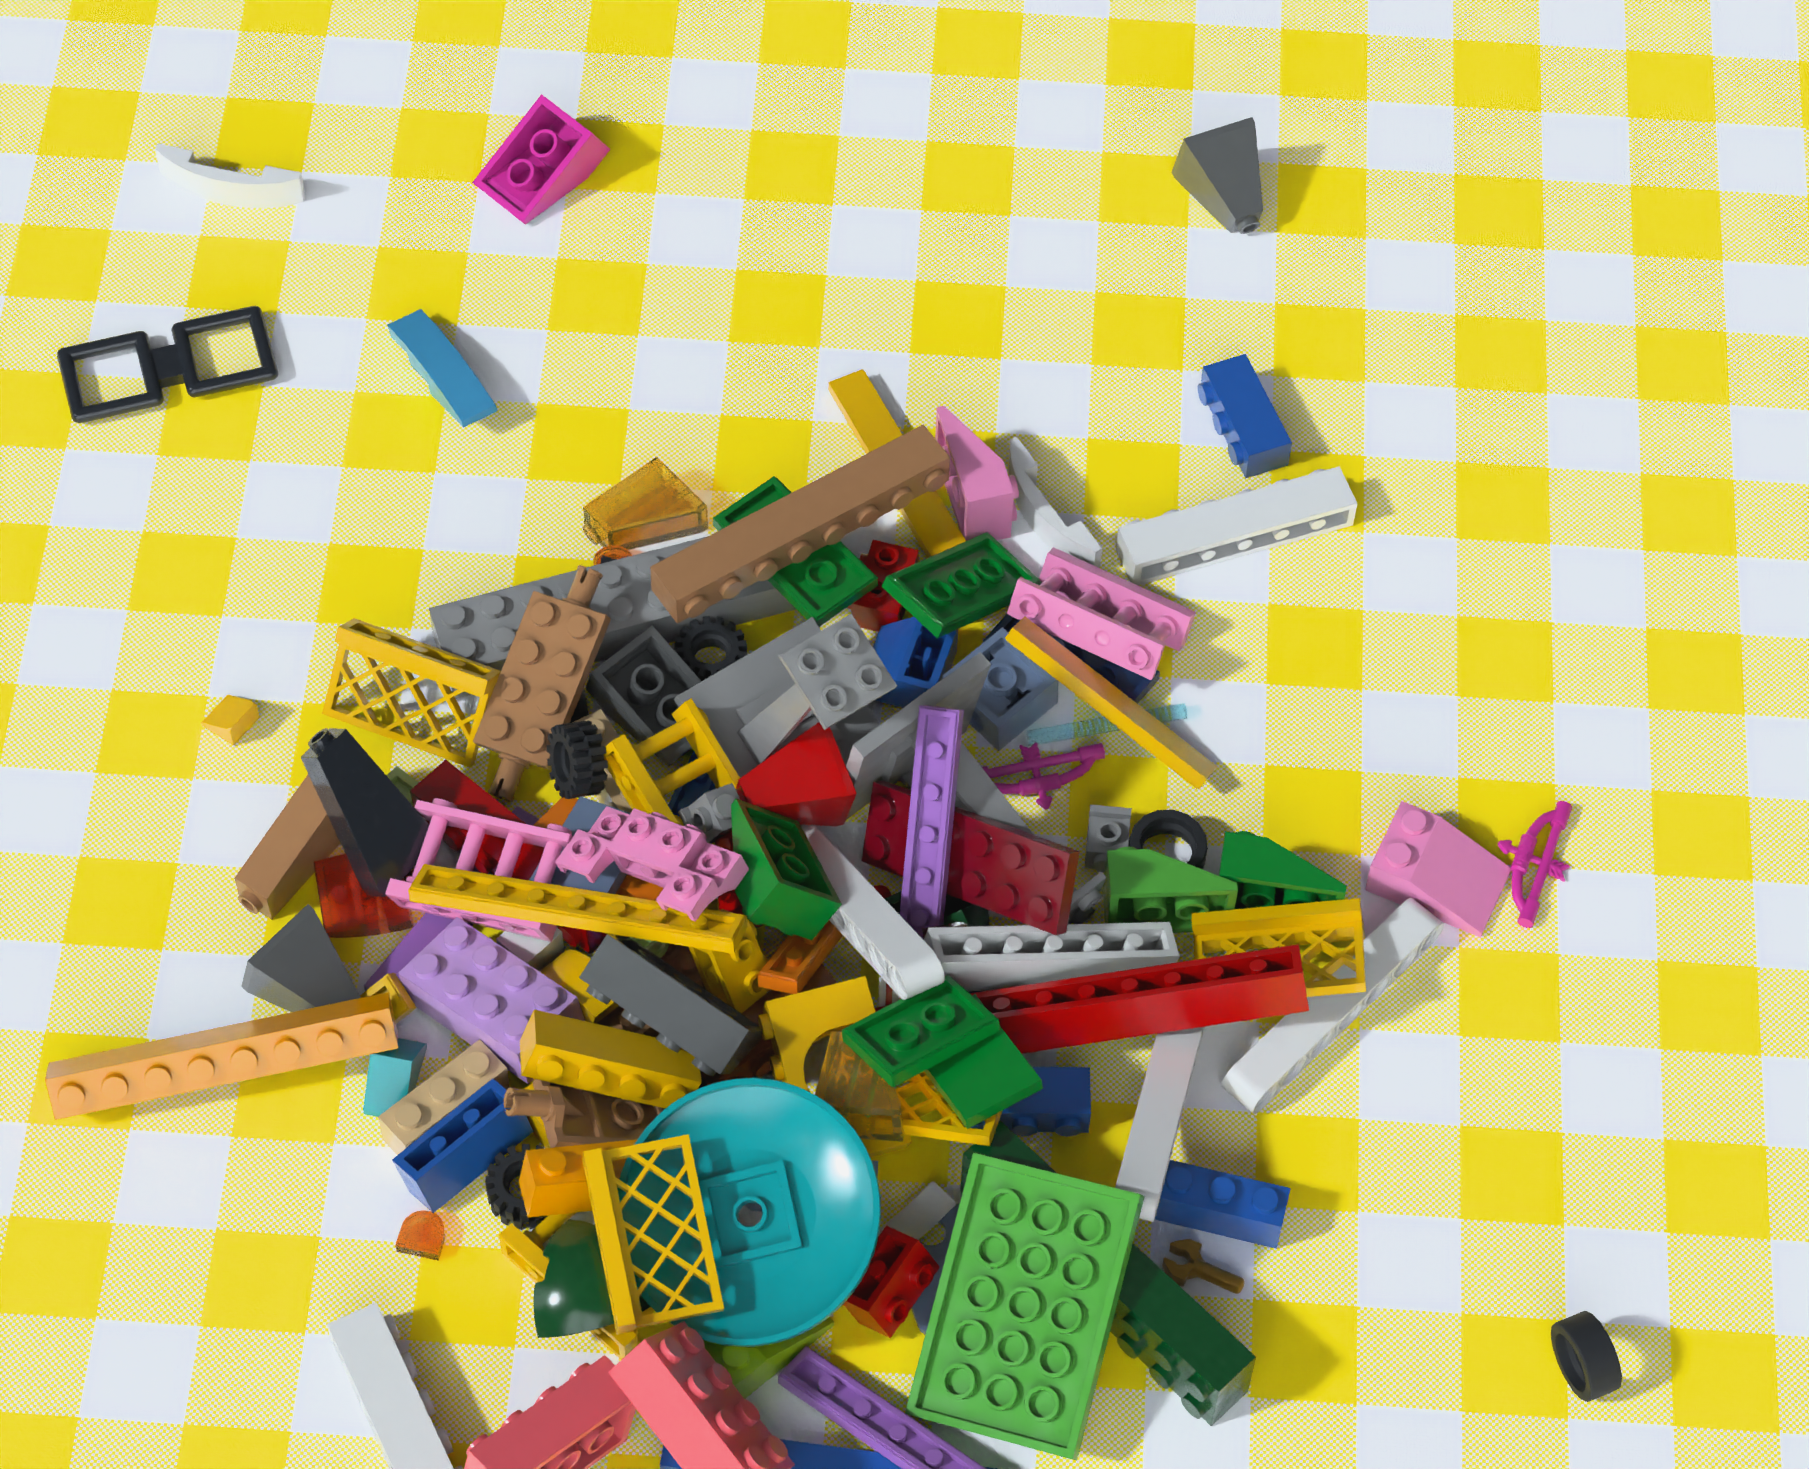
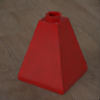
M820 722L742 776L736 786V792L740 800L797 820L800 825L837 827L844 825L857 794L830 727L824 730Z

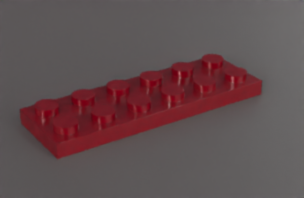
M884 780L873 782L861 862L903 877L911 790ZM955 806L947 894L1053 935L1065 934L1080 851Z

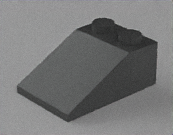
M652 625L590 672L585 689L613 721L637 741L642 742L676 723L672 713L679 707L674 699L677 695L702 681ZM686 737L654 755L668 766H671L690 751L692 747Z

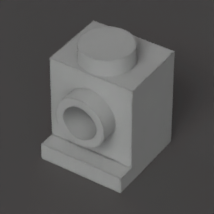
M733 783L704 793L691 805L679 810L678 813L684 826L686 824L696 826L706 835L707 843L711 844L717 838L732 830L731 804L735 799L740 800Z
M1090 804L1084 868L1095 869L1098 872L1104 873L1107 850L1128 847L1132 808Z

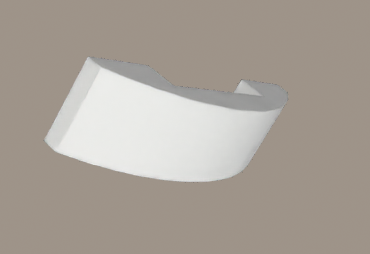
M159 143L156 145L155 152L160 173L177 187L199 198L223 205L244 208H276L304 202L305 190L301 172L265 165L262 175L259 177L196 164L193 150Z
M1017 437L1011 439L1009 475H1014L1016 478L1019 497L1015 501L1030 528L1050 549L1054 547L1100 568L1102 547L1081 520L1068 527L1065 525L1036 487L1037 462Z

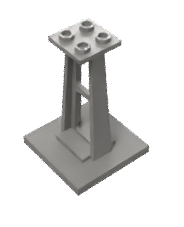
M851 613L822 631L814 618L811 617L677 695L674 701L680 707L685 701L692 698L695 705L705 712L709 720V728L741 778L818 722H820L824 730L830 727L846 766L853 744L880 725L868 704L895 689L897 685Z
M981 652L853 744L846 768L857 794L847 819L870 803L873 782L884 780L896 784L900 781L907 789L911 790L919 705L964 709L962 734L967 731L991 663ZM961 741L955 806L1033 834ZM1102 872L1098 873L1079 889L1074 887L1068 924H1083L1094 914L1093 906L1102 898L1103 895L1100 891L1107 878Z

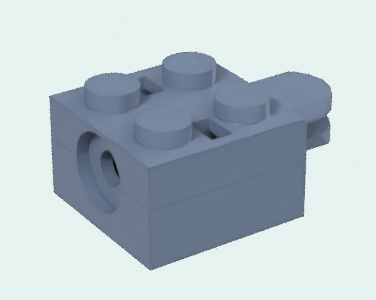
M1003 627L943 675L944 679L979 652L991 663L969 724L998 751L1058 703V680L1006 641L1005 637L1008 632ZM1049 634L1052 638H1054L1056 641H1058L1061 645L1065 647L1062 639Z

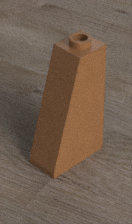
M309 774L234 878L239 895L238 900L242 906L251 913L257 914L260 912L271 920L341 844Z

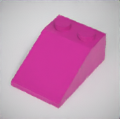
M541 94L472 183L526 225L588 179L610 151V148Z

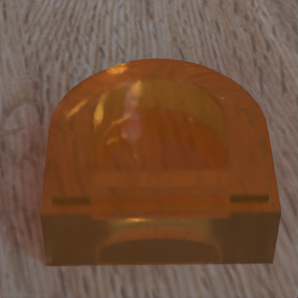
M426 1210L416 1211L407 1216L401 1225L395 1244L396 1252L439 1261L446 1237L441 1218L437 1214Z

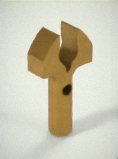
M1183 1239L1170 1243L1169 1252L1185 1257L1188 1260L1187 1264L1181 1265L1163 1257L1162 1267L1165 1273L1179 1286L1184 1287L1187 1280L1198 1277L1235 1294H1239L1245 1284L1242 1277L1203 1260L1200 1254L1201 1243L1192 1239Z

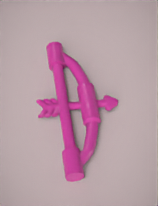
M1035 742L1029 748L1019 745L1023 762L989 769L988 766H983L982 768L990 779L1032 770L1034 778L1019 780L1018 783L1012 784L995 782L994 784L1002 794L1027 796L1038 793L1040 798L1036 800V803L1047 810L1053 798L1047 796L1046 792L1060 789L1062 785L1083 776L1090 770L1096 760L1105 759V750L1102 743L1078 747L1077 751L1040 758L1037 742ZM1075 761L1082 763L1060 775L1054 773L1041 776L1039 770L1040 768Z
M1558 801L1555 810L1540 815L1528 828L1527 832L1521 836L1518 847L1513 846L1511 840H1501L1498 842V847L1504 854L1507 855L1509 852L1515 854L1510 868L1512 871V896L1520 912L1517 923L1522 927L1531 928L1534 925L1540 907L1538 900L1547 873L1549 876H1554V878L1565 882L1563 871L1570 868V866L1564 865L1563 862H1559L1556 859L1552 860L1561 831L1566 828L1572 810V805L1568 802ZM1550 822L1552 828L1542 858L1533 855L1537 843L1536 837L1542 828ZM1533 862L1539 865L1529 897L1524 899L1523 875L1526 874L1529 863Z

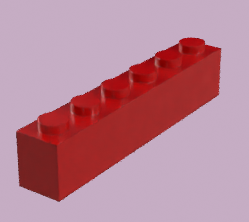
M446 759L410 790L413 807H415L417 800L432 803L433 799L438 798L457 805V809L526 824ZM447 826L442 839L452 850L457 852L462 850L468 830ZM487 834L484 835L474 865L479 872L495 874L506 839ZM523 843L511 878L529 880L540 863L545 847ZM556 925L562 931L563 939L573 947L578 944L589 954L602 943L608 934Z

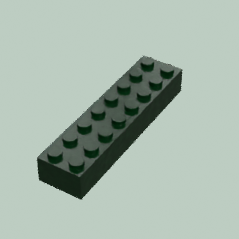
M999 1121L990 1146L973 1144L963 1153L960 1185L961 1197L973 1153L1053 1173L1057 1172L1003 1122ZM1133 1243L1110 1332L1117 1338L1119 1347L1126 1355L1133 1359L1138 1357L1149 1368L1151 1377L1158 1385L1165 1389L1170 1387L1181 1398L1182 1405L1190 1415L1196 1419L1202 1417L1212 1426L1248 1392L1256 1356Z

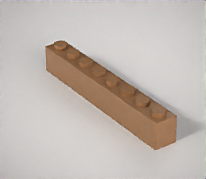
M923 424L650 566L651 590L677 624L689 617H697L704 613L708 607L723 599L734 598L742 589L757 581L768 580L778 570L792 563L804 561L812 552L826 545L838 543L848 533L860 527L872 525L884 514L894 509L899 510L906 507L913 499L928 491L934 492L940 489L945 482L949 481L950 456Z

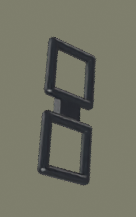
M254 305L177 322L171 328L174 344L155 349L151 348L149 336L145 331H136L60 348L57 352V360L72 420L79 424L160 406L164 401L162 388L184 383L188 395L196 398L275 380L279 375L262 309ZM249 322L261 367L200 381L189 336ZM135 348L147 393L85 406L74 361Z

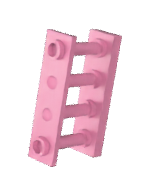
M1054 547L1047 552L1039 577L1042 583L1038 585L1020 577L1017 580L1007 611L1008 615L1019 620L1025 616L1043 631L1149 680H1152L1155 676L1165 645L1177 651H1180L1185 646L1196 614L1195 611Z
M435 798L432 803L417 800L414 808L430 822L412 877L408 876L406 882L390 878L385 894L402 908L450 919L458 917L467 923L552 942L557 928L556 925L410 902L408 889L424 864L434 865L447 826L468 830L455 869L473 871L484 835L487 834L506 839L494 874L497 876L512 877L523 843L545 847L534 881L551 884L557 866L555 861L573 837L571 835L572 831L556 824H548L547 828H541L457 809V805L443 799Z

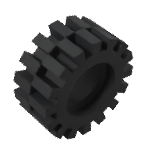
M710 616L703 617V624L699 625L697 619L690 621V630L683 626L680 630V637L676 636L674 650L696 676L703 681L746 656L747 642L744 640L742 630L736 631V624L732 621L727 626H724V618L717 617L716 623H710ZM707 647L720 648L726 652L724 660L713 664L703 663L697 660L695 655L699 650Z
M591 721L555 725L551 728L552 733L548 735V741L551 745H547V753L550 754V759H547V763L552 768L549 774L551 780L555 779L554 787L556 791H560L559 795L562 798L572 799L579 798L580 796L598 795L605 788L603 781H607L608 774L604 771V768H608V761L604 760L603 754H606V748L601 746L603 738L601 733L597 734L598 728L595 724L592 725Z
M522 1144V1152H516L514 1145L508 1147V1156L506 1157L500 1152L495 1156L496 1165L490 1163L487 1169L488 1176H485L489 1205L491 1204L492 1213L495 1217L500 1214L501 1222L507 1226L512 1220L514 1226L522 1230L523 1222H529V1229H534L537 1226V1220L541 1219L543 1221L547 1217L528 1218L523 1199L514 1197L509 1191L511 1181L521 1174L525 1152L530 1150V1144ZM539 1145L536 1146V1149H543V1148H544V1147L539 1146Z

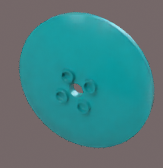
M742 1078L721 1081L701 1087L672 1103L645 1128L635 1144L689 1134L724 1311L670 1321L669 1323L675 1326L685 1321L688 1327L696 1330L702 1339L707 1342L725 1346L754 1347L775 1344L794 1338L825 1321L847 1301L860 1284L874 1255L880 1232L881 1195L879 1182L870 1155L856 1131L838 1111L818 1096L797 1086L771 1079ZM676 1148L662 1151L654 1165L675 1178L684 1166L682 1149ZM654 1153L644 1154L640 1156L649 1161V1159L652 1157ZM629 1157L625 1161L619 1179L631 1187L644 1167ZM649 1170L636 1191L658 1204L671 1184ZM685 1173L680 1182L689 1187L687 1174ZM617 1187L619 1200L621 1202L623 1197L626 1195V1192ZM675 1188L662 1208L684 1222L693 1209L692 1198ZM631 1196L622 1210L623 1220L640 1230L653 1210ZM749 1203L759 1204L763 1212L760 1222L751 1227L743 1226L739 1220V1213L742 1207ZM657 1214L644 1234L666 1248L679 1227ZM694 1216L689 1226L698 1231L696 1218ZM626 1231L628 1245H630L635 1236ZM684 1231L671 1252L693 1266L702 1252L701 1243ZM640 1240L630 1255L632 1264L649 1274L662 1254ZM666 1258L653 1278L675 1292L688 1271L669 1258ZM703 1259L697 1269L707 1275ZM634 1274L638 1290L644 1280ZM693 1275L680 1296L694 1305L712 1302L709 1285ZM648 1284L641 1294L647 1304L657 1313L662 1312L670 1300L669 1296L651 1284ZM675 1301L670 1310L683 1308L684 1306Z

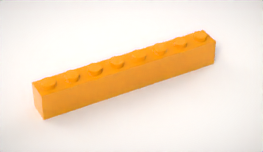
M387 992L49 1062L45 1082L54 1119L57 1120L398 1049V1030L390 994Z

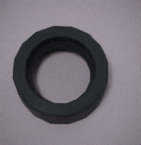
M1156 810L1144 815L1134 825L1129 837L1128 847L1143 849L1144 843L1148 838L1158 834H1171L1180 837L1191 847L1192 855L1187 864L1200 869L1204 868L1208 850L1207 837L1201 825L1188 814L1176 810Z
M1582 1311L1552 1325L1551 1341L1557 1363L1570 1388L1581 1400L1589 1402L1621 1387L1622 1372L1616 1350L1607 1331L1592 1313Z

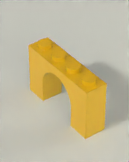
M866 976L765 1002L762 1008L764 1014L758 1015L759 1027L762 1029L763 1039H771L775 1055L769 1057L774 1080H782V1082L810 1092L804 1076V1061L811 1046L820 1039L840 1033L842 1029L876 1012ZM894 1103L877 1112L881 1116L891 1117L900 1113L901 1110ZM852 1127L862 1140L870 1157L904 1149L912 1143L910 1135Z

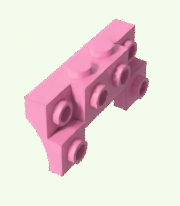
M608 806L605 807L589 832L579 829L576 831L555 861L560 871L566 873L567 870L579 873L586 876L587 880L591 883H595L607 866L615 861L621 872L664 888L656 899L661 909L667 911L670 907L686 913L690 920L695 922L705 908L718 896L727 891L736 890L749 870L741 854L707 843V837L704 832L694 825L686 824L682 826L676 824L658 812L649 814L634 808L630 814Z

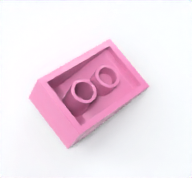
M945 406L937 407L935 439L950 456L949 481L945 482V487L960 532L966 541L986 532L996 540L1011 538L1012 521H1017L1014 499L1019 497L1015 476H1008L1004 461Z
M1401 801L1372 861L1365 890L1400 905L1411 897L1443 923L1481 938L1511 873V867L1442 817Z

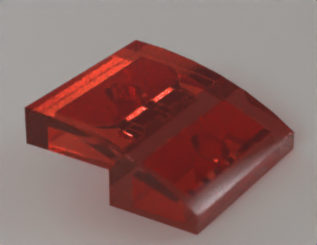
M346 854L313 862L323 927L329 938L373 936L414 927L411 909L399 907L387 895L386 897L367 896L362 890Z

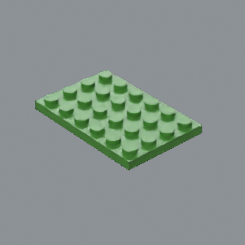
M973 1153L905 1413L1077 1461L1145 1196Z

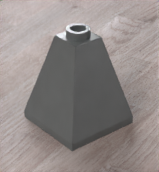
M1253 117L1184 138L1171 172L1173 177L1230 233L1239 231L1240 234H1247L1260 226L1259 219L1263 212L1256 126Z
M309 904L247 961L241 985L247 993L290 1012L361 998L320 919Z

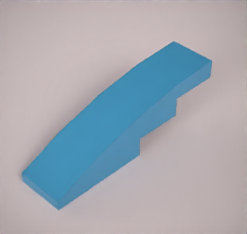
M422 309L387 324L391 338L407 353L410 365L427 382L430 394L463 428L498 411L496 404L466 361Z

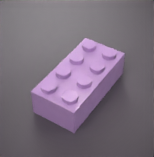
M458 917L398 972L402 985L418 1009L470 1045H473L480 1039L507 1067L508 1071L528 1085L534 1079L521 1076L519 1041L533 1010L585 1021L577 996Z

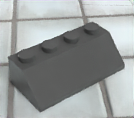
M607 934L579 977L589 984L586 991L605 1004L612 1000L624 1008L621 1015L640 1028H644L645 1024L649 1025L659 1032L656 1039L660 1043L677 1053L681 1048L695 1057L692 1064L714 1077L716 1072L719 1074H730L763 1038L762 1029L758 1024L630 937Z

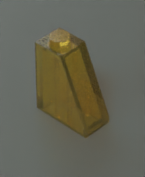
M655 457L583 507V531L594 545L600 544L609 554L702 533L708 529L707 505L658 457Z
M831 1032L815 1095L838 1111L856 1131L860 1139L903 1142L905 1135L901 1103L895 1087L892 1088L843 1042L842 1032Z

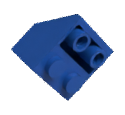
M915 617L881 626L873 648L897 687L875 701L904 708L943 679V675L951 669L958 645V629L937 639Z

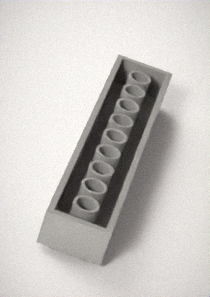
M706 537L586 567L587 571L591 568L603 575L589 608L606 614L611 619L594 662L609 659L652 625L668 643L675 641L676 636L680 637V630L683 626L690 630V621L697 619L700 625L703 624V617L710 616V623H716L717 617L724 618V626H727L730 621L739 625L793 611L796 608L768 580L757 581L742 589L734 598L723 599L708 607L701 615L694 618L689 617L677 624L651 590L650 566ZM577 570L429 608L432 635L436 647L501 671L533 591L560 600L567 598ZM450 687L452 692L457 690L455 688ZM462 692L454 697L457 699L472 694Z

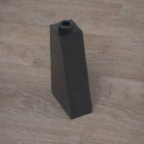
M322 729L308 742L310 748L301 756L302 762L362 890L367 896L386 897L385 893L390 878L402 880L415 867L429 824L347 729Z

